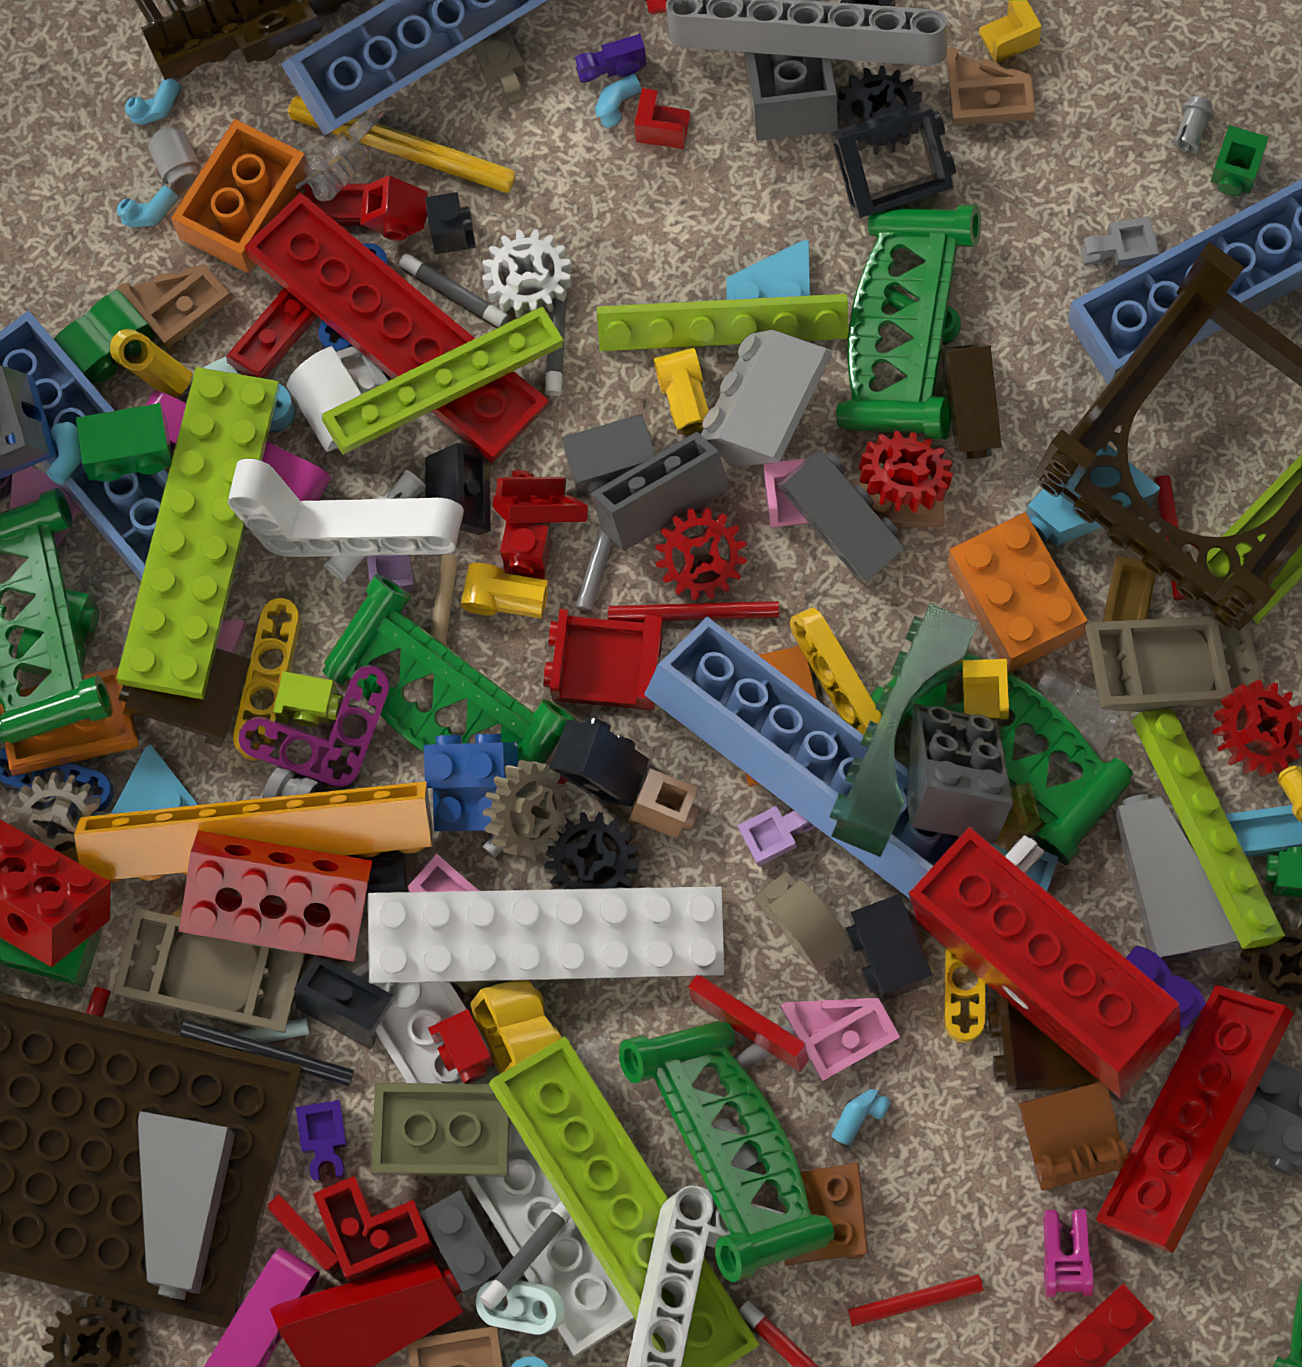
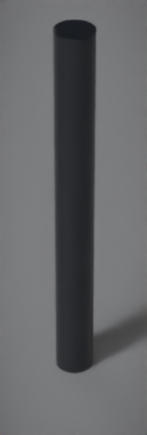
M186 1019L180 1031V1036L301 1065L303 1067L302 1073L348 1087L351 1085L355 1071L354 1069Z

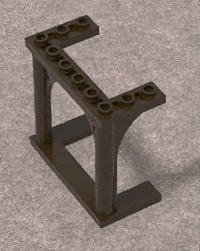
M1209 241L1198 255L1177 290V298L1069 434L1062 429L1051 441L1033 474L1039 478L1038 484L1047 493L1054 497L1061 495L1072 503L1073 511L1080 518L1088 523L1095 521L1108 531L1107 537L1114 544L1126 550L1130 547L1143 557L1141 562L1147 569L1159 576L1165 574L1176 582V589L1185 598L1193 602L1201 601L1212 610L1211 616L1218 623L1229 629L1234 626L1240 631L1266 606L1276 593L1270 585L1302 545V480L1281 508L1261 525L1237 535L1223 537L1201 536L1171 525L1148 506L1134 484L1127 452L1130 428L1137 411L1209 318L1302 387V348L1228 294L1245 267ZM1120 425V433L1115 432L1116 428ZM1109 442H1112L1117 448V455L1115 457L1111 455H1096L1100 449L1105 453ZM1098 467H1112L1119 472L1120 481L1111 487H1099L1091 482L1090 473ZM1118 493H1124L1130 498L1131 505L1124 508L1122 501L1112 499L1111 497ZM1153 522L1158 523L1161 531L1157 533L1149 525ZM1264 534L1265 537L1260 542L1258 537ZM1190 544L1198 550L1196 562L1189 552H1182L1184 545ZM1238 544H1245L1251 548V551L1242 555L1243 558L1247 559L1243 565H1241L1239 553L1235 548ZM1212 548H1220L1228 557L1229 569L1223 577L1214 576L1208 568L1207 555Z

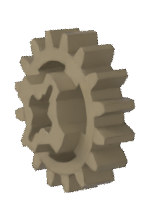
M519 760L518 767L511 765L505 767L506 778L495 776L493 779L497 789L495 793H486V797L492 801L491 807L483 810V815L491 817L492 821L485 827V831L495 834L492 841L493 845L504 848L503 852L519 857L523 855L531 858L534 857L536 850L541 852L548 851V839L555 841L559 839L555 829L557 825H566L567 820L561 817V811L569 808L570 803L561 799V796L565 794L568 788L566 785L558 784L561 776L559 772L550 770V766L547 764Z
M52 772L48 783H45L40 776H37L33 780L32 789L26 785H23L18 794L20 799H14L10 811L15 815L11 816L8 824L79 863L74 838L76 827L80 817L106 815L105 812L95 811L99 808L101 798L100 796L92 798L87 796L91 786L88 783L80 788L74 786V775H70L66 783L60 782L57 772ZM49 796H55L48 800L42 799ZM54 816L61 818V824L53 822Z

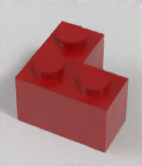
M355 1176L312 1193L344 1276L349 1282L373 1276L436 1249L427 1225L420 1213L421 1210L414 1200L374 1216L363 1186Z

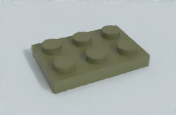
M375 1083L371 1173L373 1175L508 1177L510 1118L489 1084Z

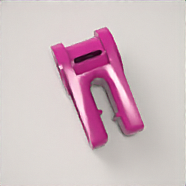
M1076 1209L1072 1212L1071 1232L1069 1238L1072 1239V1255L1070 1256L1063 1255L1061 1251L1060 1231L1062 1224L1059 1223L1058 1212L1056 1210H1044L1045 1256L1043 1271L1045 1296L1056 1297V1292H1081L1083 1297L1092 1296L1093 1270L1091 1255H1089L1086 1209Z

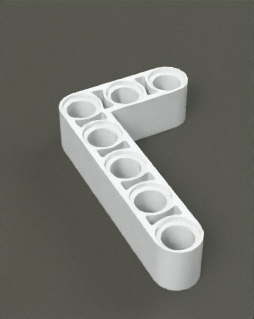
M242 459L237 462L227 502L229 507L244 521L248 529L267 550L285 557L450 554L456 549L464 512L460 504L445 498L300 501L269 464L255 459Z
M691 1185L684 1187L662 1205L627 1367H681L705 1247L707 1245L715 1248L716 1242L720 1237L730 1234L722 1223V1215L708 1189ZM680 1202H684L692 1209L693 1220L683 1216L680 1211ZM751 1203V1205L754 1207H758L779 1214H784L783 1212ZM671 1245L678 1247L683 1252L684 1264L674 1260L670 1252ZM661 1289H666L672 1293L675 1299L674 1308L667 1306L663 1302ZM652 1333H657L664 1339L666 1344L665 1353L658 1351L653 1346L651 1341Z

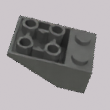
M914 704L907 784L910 826L959 837L970 827L987 842L996 843L1013 804L998 721L980 714L970 715L950 711L940 706L930 707Z

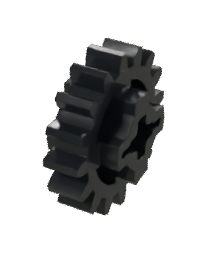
M880 66L878 74L872 75L868 67L863 68L862 79L850 75L849 88L843 86L839 88L838 99L840 100L837 101L838 129L858 124L852 110L855 111L856 116L865 122L904 109V105L907 108L922 103L921 91L912 92L914 90V80L912 78L904 82L900 81L901 70L897 69L893 72L892 76L886 75L885 66ZM898 96L904 104L897 102L896 97ZM918 121L858 140V150L862 151L867 145H871L874 155H878L881 146H887L890 153H894L897 141L907 146L910 144V133H919Z
M581 812L580 823L576 825L566 818V831L563 834L557 831L559 839L555 841L556 846H548V851L545 852L546 856L554 859L544 864L546 873L557 874L550 880L552 888L558 889L562 886L565 887L564 889H616L619 886L631 888V880L626 875L637 874L639 868L638 864L629 861V859L639 856L637 846H626L633 839L630 830L619 834L620 820L615 818L607 825L605 824L602 812H598L595 821H588L586 813ZM587 834V836L584 839L577 842L576 844L571 843L579 836ZM605 837H608L616 844L621 855H617L616 852L607 849ZM596 845L599 861H594L587 874L584 859L590 857ZM563 864L576 870L578 873V883L572 881L563 869ZM605 876H613L606 883L596 886V883Z

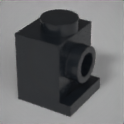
M458 192L425 197L435 254L476 248L471 211L469 206L461 207Z

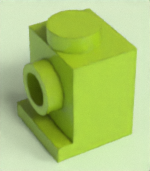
M283 671L273 713L279 723L288 725L289 717H293V722L306 727H318L319 722L331 724L332 720L336 721L343 696L338 695V690L333 680Z

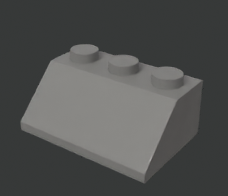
M775 330L752 333L741 343L738 350L739 358L733 370L722 381L720 387L722 393L715 407L706 414L702 424L704 429L701 435L719 451L721 458L735 467L780 462L832 355V352L827 348Z

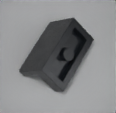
M455 443L428 455L425 458V498H445L460 504L464 510L460 526L461 531L476 535L490 532L489 460L477 448L460 443Z
M318 955L315 956L294 988L295 1004L298 1010L368 1049H371L376 1042L375 1030L394 1002V995L374 984H369V981L324 956Z

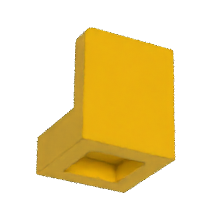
M1008 0L1007 16L980 27L979 35L994 62L999 63L1039 45L1042 25L1027 0Z
M1007 659L963 660L965 714H980L994 720L1008 719Z

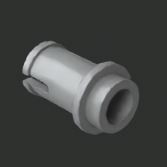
M1192 96L1188 102L1183 103L1181 110L1184 115L1173 142L1174 146L1189 152L1190 150L1193 152L1199 151L1200 141L1207 121L1211 120L1214 115L1212 110L1213 104L1209 100L1199 96Z

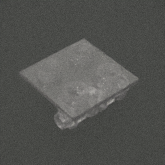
M381 111L370 120L366 115H363L347 129L348 136L340 132L324 146L326 155L318 154L303 167V171L307 175L295 187L299 189L308 183L318 200H332L349 183V180L353 179L356 173L368 163L369 150L365 145L359 144L358 141L386 113Z
M1050 667L1048 672H1045L1037 686V691L1052 702L1075 725L1092 746L1098 757H1100L1125 711L1101 709L1097 691ZM1022 725L1016 729L1015 744L1034 754L1045 752L1048 749L1046 739L1034 737V731L1031 727ZM1057 752L1050 756V763L1078 778L1082 776V769L1076 764H1068V758L1063 753Z

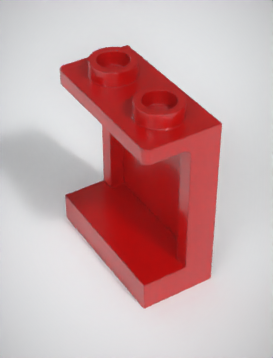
M559 609L558 621H551L549 628L548 645L555 647L553 662L545 663L543 686L550 688L552 701L655 711V703L644 694L660 663L664 632L662 617L645 615L644 623L573 617L570 616L568 609Z

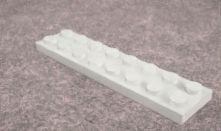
M722 887L368 893L369 984L685 977L696 975L722 976L724 975Z

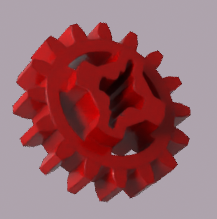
M894 431L893 438L890 440L885 435L880 434L877 443L869 441L865 453H862L858 469L861 471L859 481L860 483L868 484L866 492L869 495H880V505L883 506L890 501L894 503L895 511L899 512L903 505H908L913 513H917L919 504L930 510L933 508L935 500L940 502L944 500L953 477V473L950 472L952 462L951 460L943 459L945 453L943 448L934 450L930 448L932 439L928 438L923 442H919L914 432L909 435V438H903L899 431ZM880 463L884 465L883 469H880ZM929 474L932 477L931 481L928 479Z
M708 507L704 508L701 517H697L692 508H687V519L684 521L674 514L671 518L675 527L672 530L664 527L660 529V532L667 538L665 543H655L654 545L657 551L664 553L663 558L655 561V566L659 568L667 567L668 569L661 579L664 583L675 579L677 583L674 592L678 595L685 588H689L692 600L697 599L699 591H705L709 599H714V588L718 586L726 593L730 591L726 580L729 577L740 580L742 576L735 570L736 564L747 563L745 557L737 554V550L747 546L745 540H734L733 536L740 529L738 525L734 524L726 528L724 524L726 523L727 515L721 513L715 520L711 519V509ZM693 526H707L702 534L688 537L682 533ZM722 535L728 545V561L719 555L717 544ZM704 543H708L706 551L711 555L710 559L707 562L700 559L697 564H693L692 562L695 557L690 552L693 546L701 548ZM673 546L682 552L684 560L679 573L672 559ZM713 570L719 574L708 581H694L703 572Z
M1256 680L1249 684L1248 687L1242 684L1234 688L1233 694L1230 693L1220 700L1225 708L1214 712L1213 717L1221 721L1222 726L1212 730V734L1223 736L1224 742L1217 749L1219 752L1226 750L1231 752L1232 755L1228 760L1230 766L1241 761L1243 763V774L1247 775L1254 772L1257 768L1259 776L1264 777L1271 774L1273 770L1276 773L1288 768L1287 762L1292 763L1301 757L1295 748L1302 747V736L1299 735V731L1302 730V721H1298L1297 714L1302 711V705L1294 707L1290 705L1289 702L1293 696L1291 691L1280 696L1278 694V683L1273 682L1264 689L1262 681ZM1258 724L1263 727L1264 732L1260 733L1257 727Z

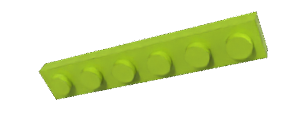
M847 294L597 306L599 351L741 344L752 333L775 330L804 341L848 339Z
M542 306L322 413V422L342 455L561 348L564 339Z
M1174 709L1140 712L1132 720L1135 730L1242 949L1273 945L1282 939L1285 934Z

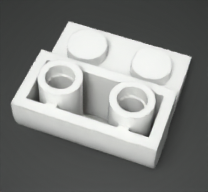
M330 346L312 355L299 365L291 374L286 386L325 451L328 452L338 448L322 422V413L388 382L382 370L354 346L335 352L333 347Z

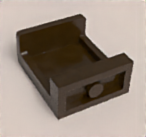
M216 648L204 700L123 685L118 698L119 701L126 703L123 715L131 717L132 713H136L205 736V743L221 748L251 659Z
M1006 998L997 999L995 1011L988 1012V1027L990 1038H998L1000 1055L993 1056V1073L996 1083L1003 1082L1004 1094L1078 1088L1100 1082L1007 1002Z

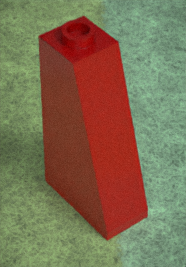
M430 1258L277 1304L270 1308V1312L279 1333L301 1367H373L463 1313L456 1298L457 1295L462 1293V1290L450 1268L441 1272L435 1260Z

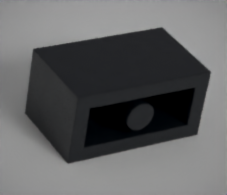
M588 717L586 722L567 720L550 769L559 772L562 777L600 802L632 807L649 758L635 749L636 743L634 741L613 734L610 731L611 725L602 720Z
M900 894L850 912L851 926L845 927V931L852 943L851 948L853 952L862 951L867 966L861 968V972L870 993L877 991L881 1002L931 984L933 974Z

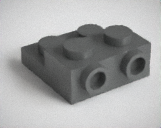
M1271 1059L1228 1144L1229 1148L1247 1156H1251L1252 1152H1256L1268 1158L1267 1165L1281 1174L1293 1176V1173L1296 1172L1302 1175V1073Z

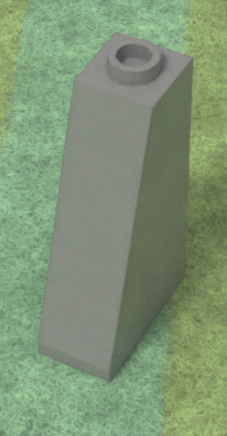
M1140 794L1124 799L1122 801L1123 805L1117 807L1114 818L1149 950L1156 953L1166 964L1239 949L1241 945L1195 851L1162 797L1149 799L1147 794Z
M140 1111L138 1132L147 1281L155 1286H159V1295L185 1300L186 1292L200 1294L235 1134L228 1127Z

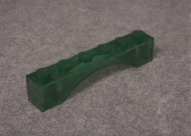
M929 603L923 618L914 616L905 640L913 642L909 653L900 650L890 673L898 677L895 686L892 688L885 685L875 708L883 712L879 724L870 720L860 743L861 746L868 748L865 757L860 759L855 756L845 781L853 784L848 796L839 793L829 818L837 821L831 837L881 858L904 804V799L897 782L894 763L895 735L898 725L903 716L921 697L935 687L956 677L978 625L977 622Z

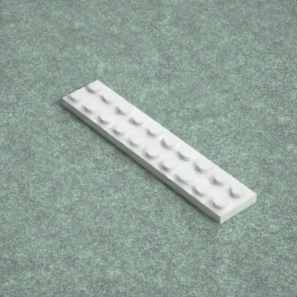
M369 961L352 972L369 981ZM450 982L375 983L374 985L394 995V1002L375 1032L407 1083L463 1084L457 1069L450 1072L447 1071L437 1047L444 1045V1041L435 1044L428 1030V1027L466 1010ZM478 1029V1031H479V1033H480V1035H481V1037H482V1039H483V1041H484V1043H485V1046H486V1048H487V1050H488V1052H489V1054H490V1056H491L488 1043H487V1041L485 1040V1038L483 1037V1035L481 1034L480 1030ZM495 1064L486 1068L488 1071L486 1076L470 1084H488L493 1078L500 1075ZM511 1119L508 1177L464 1176L513 1257L561 1201ZM571 1217L525 1271L524 1275L529 1283L549 1286L561 1296L565 1311L563 1320L557 1329L573 1355L577 1357L635 1318ZM542 1301L541 1303L548 1312L546 1304Z

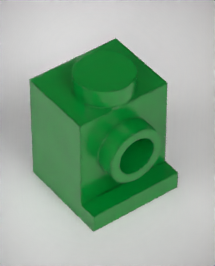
M1229 125L1214 167L1211 183L1218 184V190L1228 196H1240L1242 192L1250 194L1269 137Z
M1302 847L1287 848L1286 852L1280 851L1278 856L1268 855L1265 881L1273 882V896L1302 899Z

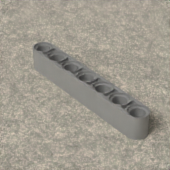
M667 0L666 2L669 39L676 46L684 48L921 66L939 64L947 56V18L943 13L932 9L809 0Z

